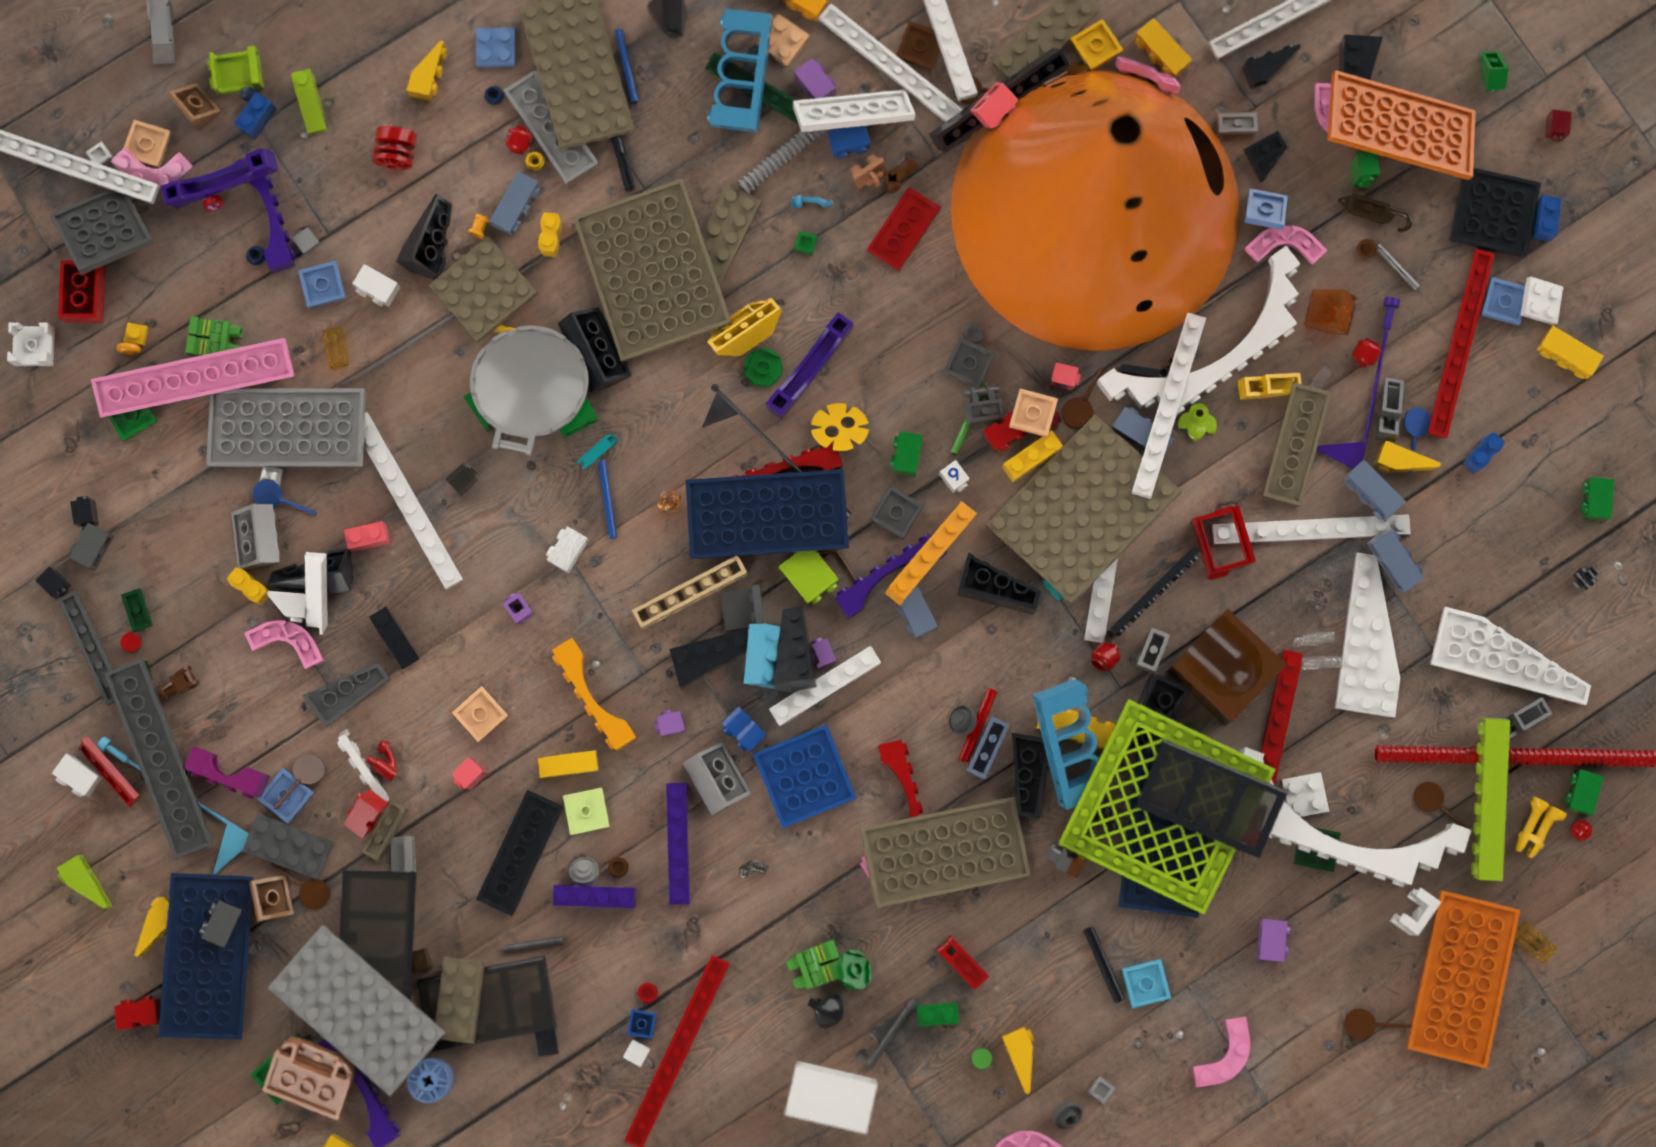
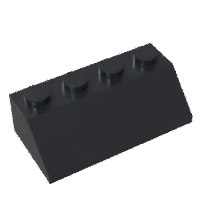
M599 307L571 312L557 323L562 334L579 349L588 370V387L590 392L606 389L632 376L626 363L620 360L613 336Z

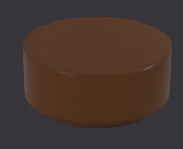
M1364 239L1357 246L1358 254L1365 259L1373 258L1378 251L1377 244L1371 239Z
M621 857L613 858L608 865V870L614 877H623L629 869L627 861Z

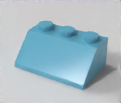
M749 624L744 684L775 689L774 680L780 626Z

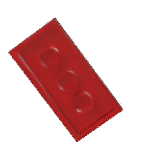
M908 187L867 248V252L899 272L941 210V207Z

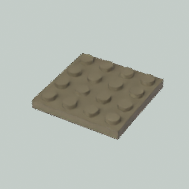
M489 236L442 273L438 279L429 284L430 288L477 343L538 295L537 291Z

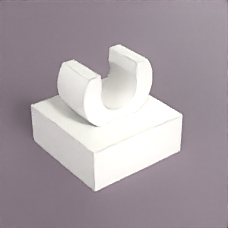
M263 467L259 482L262 480H272L280 486L284 470L275 467Z

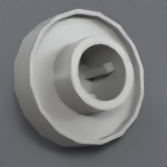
M589 857L578 858L570 866V878L576 885H591L599 877V867Z

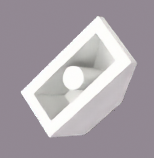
M267 591L269 598L284 616L290 618V622L302 623V619L306 620V594Z

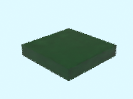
M1314 827L1321 833L1335 840H1340L1341 832ZM1296 845L1293 864L1334 872L1336 859L1329 857V860L1317 856V852L1310 850V853L1299 850V846Z

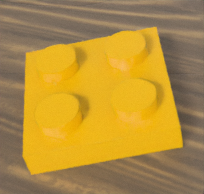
M1103 19L1070 38L1071 44L1083 62L1089 66V71L1095 70L1123 53V48Z

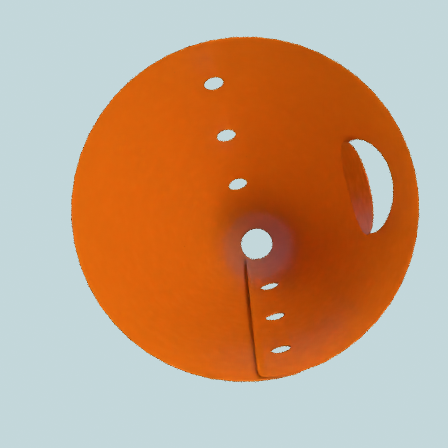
M1088 70L1083 74L1065 75L1046 86H1040L1015 103V108L1003 116L1002 122L997 127L991 129L983 126L972 134L960 157L952 186L951 223L955 245L970 280L981 296L996 312L1025 333L1061 347L1077 350L1105 351L1133 347L1152 341L1183 324L1187 312L1195 314L1212 296L1222 281L1230 265L1239 231L1240 203L1235 174L1223 145L1209 124L1194 108L1174 93L1172 95L1165 94L1154 82L1116 71ZM1085 92V93H1082V94H1080V95L1073 96V95H1075V94H1077V93ZM1107 101L1103 104L1093 106L1096 103ZM1120 115H1132L1141 123V137L1132 145H1119L1110 137V122ZM1185 118L1194 122L1206 134L1217 151L1224 175V187L1220 195L1216 196L1210 189L1197 147L1188 130ZM1141 197L1142 202L1137 208L1132 210L1125 208L1124 204L1128 199ZM1136 251H1147V256L1142 261H1131V256ZM1144 300H1151L1153 302L1151 308L1144 312L1136 310L1137 305Z

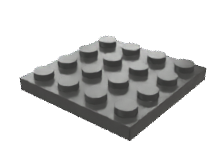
M110 189L50 214L80 275L154 244L130 197Z

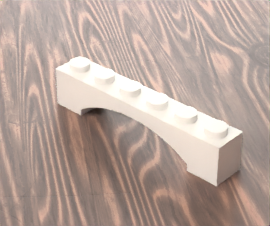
M869 646L816 679L817 687L799 690L769 708V711L779 727H781L832 693L881 665V661L873 648Z

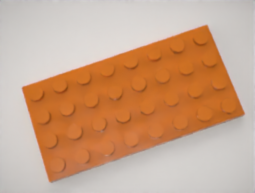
M1335 70L1331 77L1327 141L1470 180L1473 177L1476 110Z
M1440 890L1438 900L1441 903L1435 911L1406 1049L1487 1069L1520 910Z

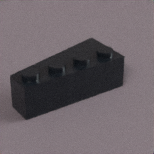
M968 552L957 595L1034 615L1041 591L1020 579H1015L1003 570L1000 571L991 566L990 563L982 561Z
M747 628L670 649L680 689L687 687V685L746 654L748 643Z
M1154 673L1149 675L1137 703L1169 718L1191 690ZM1138 726L1136 732H1139V731H1142V730H1145V729H1143V728H1141V727ZM1150 732L1151 738L1153 740L1156 737V735ZM1147 733L1136 736L1139 746L1150 743ZM1133 738L1127 751L1136 748ZM1138 751L1132 752L1135 755H1139Z

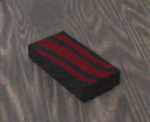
M1122 363L1119 373L1138 377L1159 378L1160 370Z

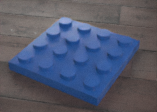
M827 724L753 754L782 829L857 799Z

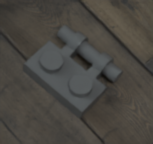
M987 384L980 388L973 386L961 391L962 397H969L971 402L964 404L966 423L999 419L1005 416L1002 398L995 399L994 393L1000 392L999 385ZM986 395L987 400L979 401L978 396Z

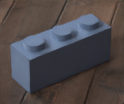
M517 171L490 219L491 225L510 236H513L515 232L517 233L521 228L522 218L527 216L531 210V202L533 199L536 200L540 194L541 189H539L538 181Z
M1125 406L1111 429L1145 451L1154 421L1149 418L1144 419L1139 416L1140 413L1136 409ZM1172 433L1170 435L1165 453L1167 452L1170 445L1175 439L1174 437H1172Z
M1365 460L1360 462L1344 478L1347 488L1355 491L1360 496V501L1364 505H1369L1374 510V515L1385 522L1406 502Z
M1385 529L1368 541L1367 545L1399 592H1406L1424 579L1421 575L1422 570L1410 558L1412 557L1410 551L1400 543L1401 538L1398 533Z
M916 586L897 610L902 619L906 618L908 622L906 628L910 636L914 635L917 639L937 629L938 625L918 586Z
M991 716L966 770L967 773L982 780L986 779L1010 724Z

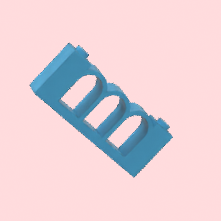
M725 9V13L721 14L720 26H723L724 30L721 46L726 55L718 63V74L722 82L718 84L714 92V99L717 105H712V110L708 111V122H710L712 128L758 133L773 22L771 14ZM736 34L760 36L758 55L731 52L727 49L728 40ZM731 61L757 63L754 82L726 78L724 76L725 66ZM732 87L753 90L751 109L723 105L720 102L722 92Z
M1077 679L1032 695L1058 803L1066 810L1076 807L1099 760L1093 754L1097 747V738L1092 731L1087 729L1091 721V713L1088 707L1084 705L1088 703V689L1084 683ZM1078 707V719L1071 725L1055 730L1052 716ZM1080 733L1085 734V741L1081 748L1061 756L1058 741ZM1085 759H1091V767L1086 774L1067 781L1064 767Z

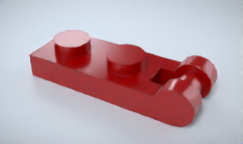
M950 935L946 939L947 941L942 946L939 945L936 950L976 990L990 976ZM953 947L956 952L950 956L947 952Z

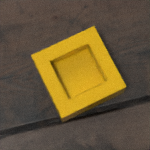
M127 323L124 342L145 346L149 327Z

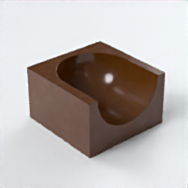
M1227 609L1167 671L1182 686L1190 689V693L1225 726L1233 722L1287 664Z

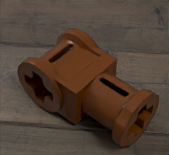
M907 155L904 162L886 172L884 175V188L887 192H897L907 180V176L919 168L913 158Z
M190 665L183 667L173 676L169 677L171 681L162 686H157V690L164 701H168L169 697L177 692L182 694L200 684V681L196 680L191 672L192 668Z

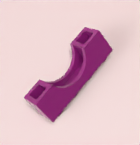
M192 746L184 769L190 771L189 775L199 779L201 776L207 777V782L217 786L220 782L225 784L224 789L236 792V789L242 791V796L253 799L254 796L262 797L270 775L246 766L239 773L227 776L218 765V755Z

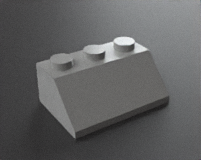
M251 504L231 512L237 567L247 570L279 563L280 552L278 550V535L275 527L273 504Z
M723 742L694 755L683 763L711 815L725 810L752 794Z

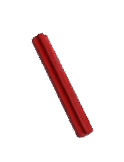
M987 689L977 713L976 727L968 734L958 759L964 763H968L996 698L997 691L994 689Z

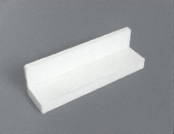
M306 552V627L319 628L320 635H323L328 625L327 558L324 553Z

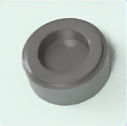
M977 324L968 325L964 330V339L975 344L979 343L983 338L982 328Z

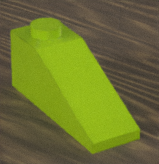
M306 69L291 73L308 135L327 130L312 71Z
M77 855L57 867L59 871L58 877L63 884L66 883L67 886L104 909L113 907L83 855Z

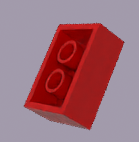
M60 260L58 318L64 323H104L105 265L80 275L73 260Z

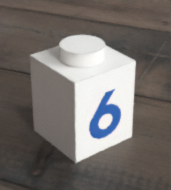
M956 460L939 473L952 493L956 491L960 493L968 487L967 483L970 478Z

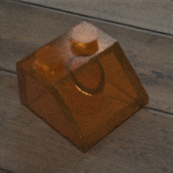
M1313 289L1304 327L1333 335H1349L1358 298L1346 290Z

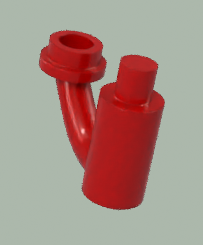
M382 740L376 750L379 751V754H385L388 764L380 758L374 759L370 755L366 758L365 762L370 765L372 771L388 782H391L397 774L396 761L388 747L390 742Z

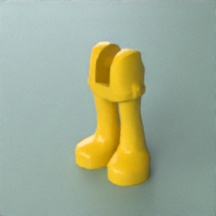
M1534 796L1530 802L1532 807L1530 816L1522 832H1519L1515 850L1521 852L1528 840L1532 841L1526 853V856L1529 858H1533L1543 848V842L1555 821H1563L1567 816L1565 812L1549 806L1547 802ZM1546 811L1536 834H1532L1539 818Z

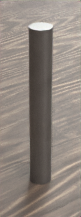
M1379 243L1377 245L1379 255L1413 290H1416L1420 285Z
M563 936L508 944L503 945V952L509 953L564 944Z

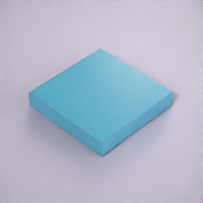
M1161 959L1121 969L1131 1008L1171 999Z

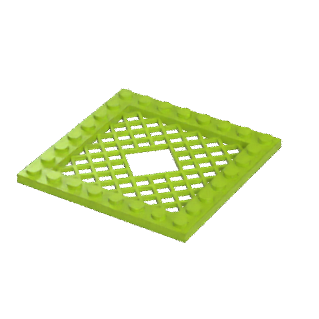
M1128 699L1064 829L1058 845L1205 914L1236 849L1216 840L1204 845L1200 833L1196 832L1186 836L1183 827L1178 824L1154 832L1145 810L1143 811L1146 820L1135 823L1132 813L1142 809L1138 807L1131 809L1127 799L1139 797L1141 791H1139L1136 781L1147 778L1149 773L1145 763L1155 759L1157 752L1154 745L1161 743L1163 739L1267 783L1270 782L1275 769ZM1138 726L1141 727V728H1143V729H1145V730L1136 732ZM1150 732L1162 737V739L1153 742ZM1147 733L1150 743L1139 746L1136 736ZM1133 738L1136 748L1126 751ZM1151 746L1154 757L1144 760L1141 749ZM1168 750L1167 755H1170L1173 765L1163 769L1161 767L1159 773H1161L1164 783L1152 787L1151 791L1179 782L1184 795L1185 789L1182 780L1192 777L1194 771L1191 762L1194 761L1186 758V761L1176 764L1172 755L1174 752ZM1138 751L1141 761L1130 765L1127 754ZM1124 756L1127 766L1118 769ZM1142 764L1146 775L1135 778L1132 768ZM1188 764L1191 774L1180 777L1177 767ZM1205 766L1203 773L1207 774L1209 783L1201 786L1197 785L1195 791L1198 792L1201 801L1189 804L1188 809L1192 818L1190 821L1195 822L1197 817H1194L1191 808L1202 804L1205 814L1201 817L1210 820V829L1216 830L1221 824L1213 826L1209 816L1220 813L1223 820V812L1227 811L1228 807L1222 808L1218 798L1229 795L1230 799H1232V793L1236 789L1230 790L1227 780L1234 777H1226L1222 773V779L1212 782L1209 771L1214 769ZM1174 768L1178 779L1167 782L1164 772ZM1129 769L1132 779L1121 783L1118 772ZM1114 775H1116L1119 784L1109 787ZM1224 781L1228 792L1217 795L1214 785ZM1134 783L1137 793L1126 796L1123 786ZM1247 784L1226 836L1241 841L1265 790ZM1211 786L1214 796L1203 800L1200 789ZM1120 787L1123 798L1113 801L1109 791ZM1107 792L1110 802L1100 805ZM1125 800L1128 811L1117 814L1114 804ZM1216 800L1219 810L1208 813L1205 803ZM1111 805L1114 816L1104 819L1101 808ZM1098 810L1101 820L1091 823ZM1130 814L1133 824L1122 828L1119 817ZM1116 819L1119 829L1108 832L1105 822ZM1102 823L1105 834L1095 837L1092 827ZM1148 823L1151 833L1140 836L1137 826ZM1180 827L1183 837L1172 841L1169 830ZM1088 828L1092 837L1086 835ZM1134 828L1138 838L1127 841L1123 831ZM1121 832L1124 842L1113 846L1110 835ZM1166 832L1169 842L1158 845L1155 835ZM1152 836L1156 846L1145 850L1142 839ZM1198 836L1201 846L1190 849L1187 839ZM1107 837L1110 846L1098 840ZM1184 840L1187 851L1177 854L1174 844ZM1139 841L1142 851L1131 854L1128 844ZM1171 845L1174 855L1163 859L1160 848ZM1214 845V847H1213V849H1212V851H1211V853H1210V855H1209V857H1208V854H1207L1205 848ZM1126 846L1128 854H1125L1117 850L1116 848ZM1203 849L1206 859L1195 863L1192 852ZM1157 850L1160 860L1150 863L1146 853ZM1144 854L1146 863L1134 857ZM1189 854L1192 864L1181 867L1178 857ZM1176 859L1179 869L1168 872L1165 862ZM1162 863L1165 872L1152 866ZM1205 863L1199 875L1197 866ZM1194 867L1197 877L1186 881L1183 871ZM1180 872L1183 881L1171 875ZM1196 882L1195 886L1190 885V883Z

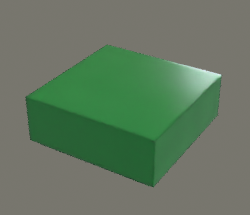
M799 231L794 251L813 255L818 236Z

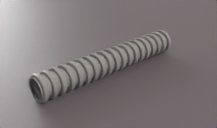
M799 130L798 135L794 134L793 139L790 138L789 142H785L784 146L781 145L779 147V150L776 149L775 153H771V157H766V161H761V165H756V169L753 168L751 173L748 172L747 176L742 177V180L739 179L738 185L746 194H750L751 190H755V186L759 187L760 182L763 183L764 179H768L769 175L774 174V171L777 172L779 167L782 168V164H787V160H792V156L795 157L797 152L800 153L802 148L805 149L806 145H810L811 141H815V137H820V133L823 134L824 130L801 132Z

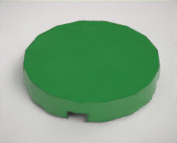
M760 348L752 351L747 356L744 363L745 376L753 385L769 387L780 379L783 366L776 352L771 349Z
M858 950L844 952L837 962V973L841 983L852 991L865 988L870 983L872 977L870 962L866 960L864 953Z

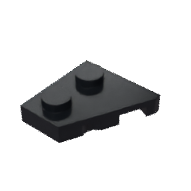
M1276 131L1243 149L1260 182L1266 179V176L1275 166L1287 146L1279 131Z

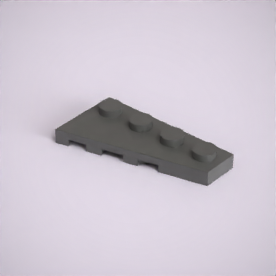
M376 663L302 696L324 726L328 727L382 687L391 678L382 666Z

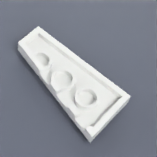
M345 729L340 732L337 744L343 752L347 751L350 758L348 760L354 769L358 768L361 775L359 777L365 786L369 785L372 791L386 802L389 801V796L377 776L371 774L370 765L365 762V758L360 757L359 747L348 739L349 731Z

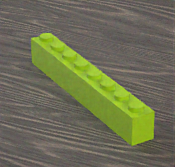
M1481 718V722L1478 723L1480 742L1477 743L1479 762L1476 763L1478 782L1475 783L1477 802L1474 804V814L1477 815L1476 822L1473 824V833L1476 834L1475 842L1472 844V853L1475 855V858L1471 864V873L1478 880L1503 881L1510 720Z

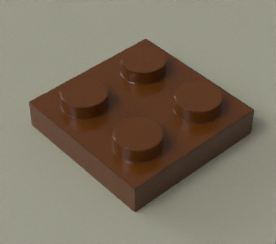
M909 21L896 56L903 61L932 70L940 50L934 29Z

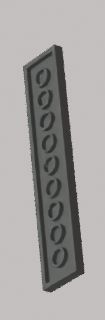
M141 658L104 673L175 860L214 845L144 659Z

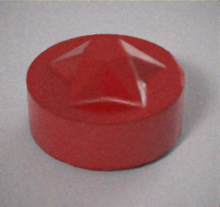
M1578 820L1571 825L1570 832L1575 839L1586 840L1592 834V827L1589 822Z

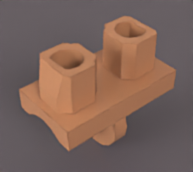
M872 154L866 159L868 166L862 169L860 165H855L851 168L855 186L858 190L865 185L870 186L874 184L876 187L881 185L879 179L884 177L883 174L887 172L885 161L882 157L877 158Z

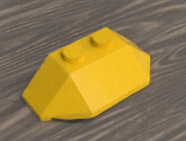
M772 298L766 301L749 303L730 316L732 324L715 329L707 342L717 355L742 356L773 334L782 310Z

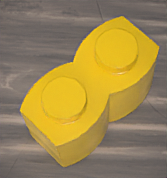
M544 212L541 218L542 232L539 235L538 246L542 256L557 257L560 250L558 238L562 233V222L558 213Z
M235 567L227 577L231 586L243 592L254 603L263 605L269 598L267 591L270 590L243 569Z

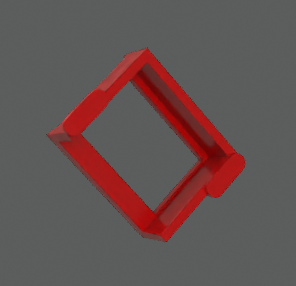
M1239 505L1217 509L1214 513L1194 517L1191 520L1209 580L1225 577L1228 575V571L1253 565L1256 562ZM1231 514L1245 560L1215 568L1202 522Z

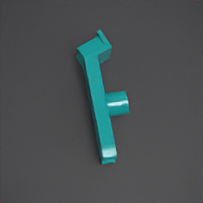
M612 433L608 434L577 461V465L584 463L582 470L587 469L611 447H614L619 440Z

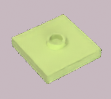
M603 788L563 796L570 835L610 827Z

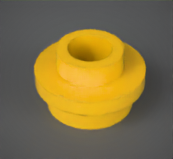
M531 152L526 156L525 164L529 170L539 171L543 168L545 160L541 153ZM534 159H537L539 162L538 164L533 165L532 161Z

